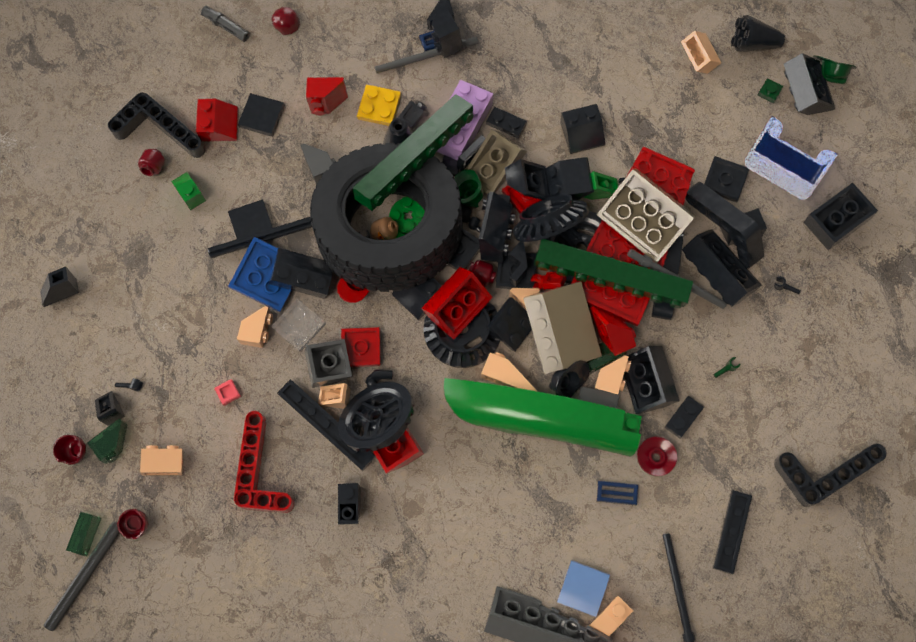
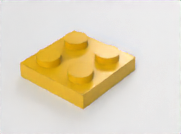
M366 84L357 119L389 126L395 119L401 92Z

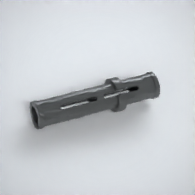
M206 5L202 8L200 14L209 19L213 25L223 28L242 42L248 40L250 36L248 31L228 20L222 13L212 10L209 6Z

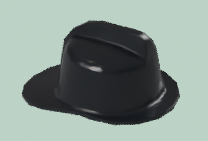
M580 360L574 362L567 369L556 371L549 384L550 389L555 391L558 396L571 398L587 381L590 372L589 364Z

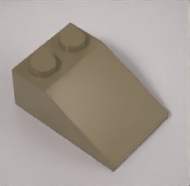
M491 129L466 170L471 169L476 172L485 193H496L506 181L505 167L519 159H523L527 151L499 131Z

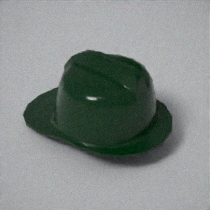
M813 56L822 62V75L824 79L831 83L845 84L851 69L857 68L856 66L838 63L821 56Z
M471 169L463 170L454 177L460 192L461 204L467 207L475 206L478 208V203L484 196L481 182L475 171Z

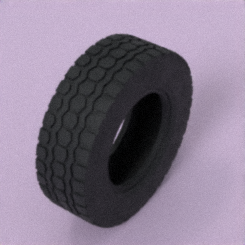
M395 143L368 145L339 158L338 162L335 161L329 167V170H326L321 176L311 199V225L324 261L344 281L370 291H402L404 288L410 289L415 287V285L425 283L427 279L430 280L437 275V272L440 273L446 267V263L448 264L459 246L462 235V208L457 183L448 168L435 156L429 158L419 170H416L393 193L413 199L424 209L425 212L422 220L412 231L392 240H374L362 236L350 226L354 214L362 206L361 203L355 200L353 187L394 151L400 143L398 145H395Z

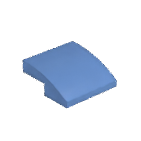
M571 560L557 602L596 617L610 574Z

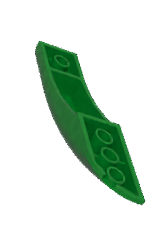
M444 378L443 389L446 402L457 417L469 424L510 434L527 435L586 446L629 457L635 454L639 446L642 416L626 413V410L532 390Z

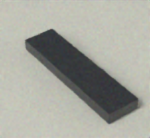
M735 490L731 491L712 569L734 574L752 495Z

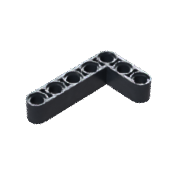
M144 92L135 95L108 122V129L118 140H124L145 119H148L192 157L199 158L205 153V147L201 139Z
M697 182L689 188L685 200L735 238L738 258L746 268L749 269L764 258L761 229L753 219L701 182Z
M873 444L815 482L810 478L798 459L790 452H785L778 456L774 461V466L802 506L811 507L886 458L887 451L883 445ZM871 450L877 452V459L871 455ZM782 458L789 461V467L782 465ZM855 460L861 463V469L855 466ZM839 471L845 473V480H842L839 477ZM794 475L801 478V484L795 483ZM823 481L829 484V491L823 488ZM806 492H810L813 495V502L807 500Z

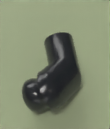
M374 370L366 377L365 383L367 387L377 384L381 379L392 380L393 371Z

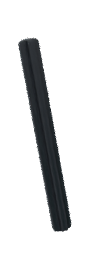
M303 218L208 248V254L210 258H215L249 247L253 237L267 242L312 228L311 218Z

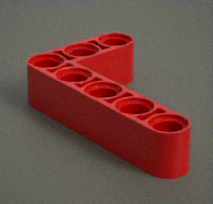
M251 411L246 415L234 502L245 510L289 513L293 510L295 502L287 493L257 490L266 419L260 412ZM255 417H260V422L257 425H252V420ZM257 436V442L249 445L250 438ZM253 455L255 457L254 462L249 465L246 464L247 458ZM251 475V482L249 484H244L243 480L245 476ZM248 495L249 501L246 504H241V497ZM268 496V504L265 506H261L260 500L263 497ZM288 498L289 503L287 507L281 508L280 501Z

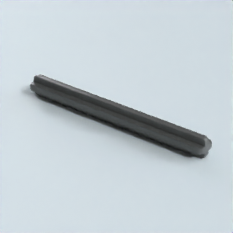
M117 522L111 523L45 621L43 626L47 630H55L120 533Z

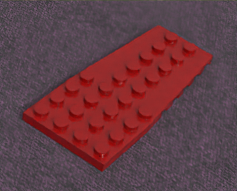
M642 147L629 173L632 169L637 168L680 204L684 205L695 169L651 149ZM603 220L586 249L588 252L641 266L638 261L627 256L629 250L632 249L641 255H646ZM668 250L657 262V264L661 266L664 265ZM574 277L571 284L580 282ZM588 280L582 282L588 305L598 307L635 326L639 325L650 298L644 296L643 298H638L627 291L617 292L613 290V287L609 286L599 287L594 285V282Z

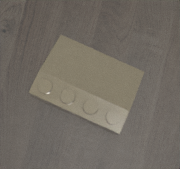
M637 168L632 169L597 213V216L656 263L696 217Z
M581 281L523 298L544 374L568 368L576 361L582 360L587 362L602 357Z

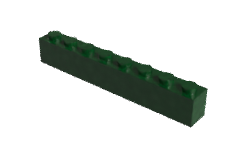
M455 94L353 187L355 200L371 211L377 206L382 205L390 194L395 193L403 182H406L429 158H432L454 135H457L462 127L472 121L474 116L473 105Z
M542 239L539 244L534 265L538 266L537 268L542 271L552 270L556 271V274L560 276H574L576 280L581 282L588 280L594 282V285L599 287H613L614 291H627L638 298H643V296L651 298V301L656 303L666 302L673 308H681L688 304L693 285L691 280Z

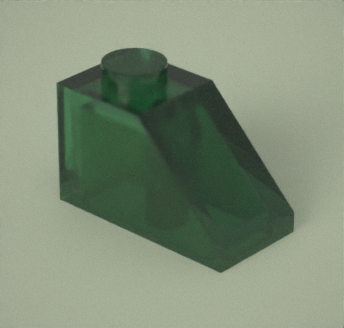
M120 418L87 442L101 462L105 464L112 463L122 453L127 430L126 422Z

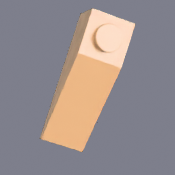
M497 352L489 354L481 373L482 379L502 386L537 391L516 367L506 359L505 355Z

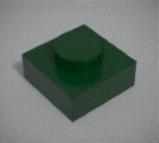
M767 78L758 96L774 104L783 86Z

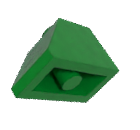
M595 171L591 172L594 192L583 198L589 200L610 198L619 187L617 178Z
M187 172L171 181L190 211L206 201Z

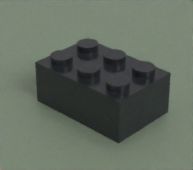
M851 183L810 213L803 223L829 251L871 220L878 210L857 186Z

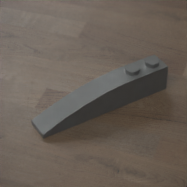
M498 586L495 590L484 629L486 633L514 642L613 641V638L590 626L586 628L581 626L578 620L570 616L568 619L558 614L559 610L553 607L550 610L541 605L542 601Z

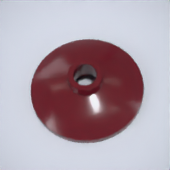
M648 438L638 448V464L644 472L651 476L667 475L674 469L677 463L676 449L665 438ZM654 454L659 456V461L653 460Z

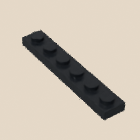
M291 379L277 392L284 401L361 471H364L376 458L370 450L362 452L361 450L354 451L352 448H349L339 435V422Z

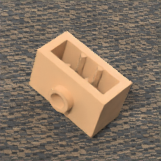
M694 31L681 41L697 72L708 74L721 64L706 33Z
M149 445L146 446V449H141L140 473L142 476L182 475L183 450L179 449V446L170 445L167 446V449H158L159 446Z

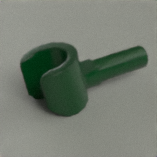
M733 357L726 363V366L713 375L717 378L725 372L735 371L741 364L733 366L731 362L736 359V357Z

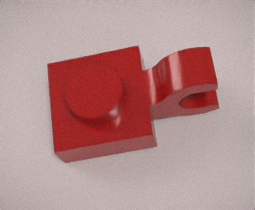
M547 272L546 275L534 274L531 281L538 282L534 283L533 288L555 289L562 287L567 277L560 276L556 272Z

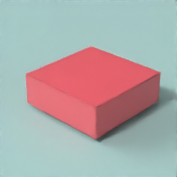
M232 379L214 388L223 406L241 397Z

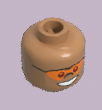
M390 217L378 219L371 225V237L374 240L395 239L398 235V224Z

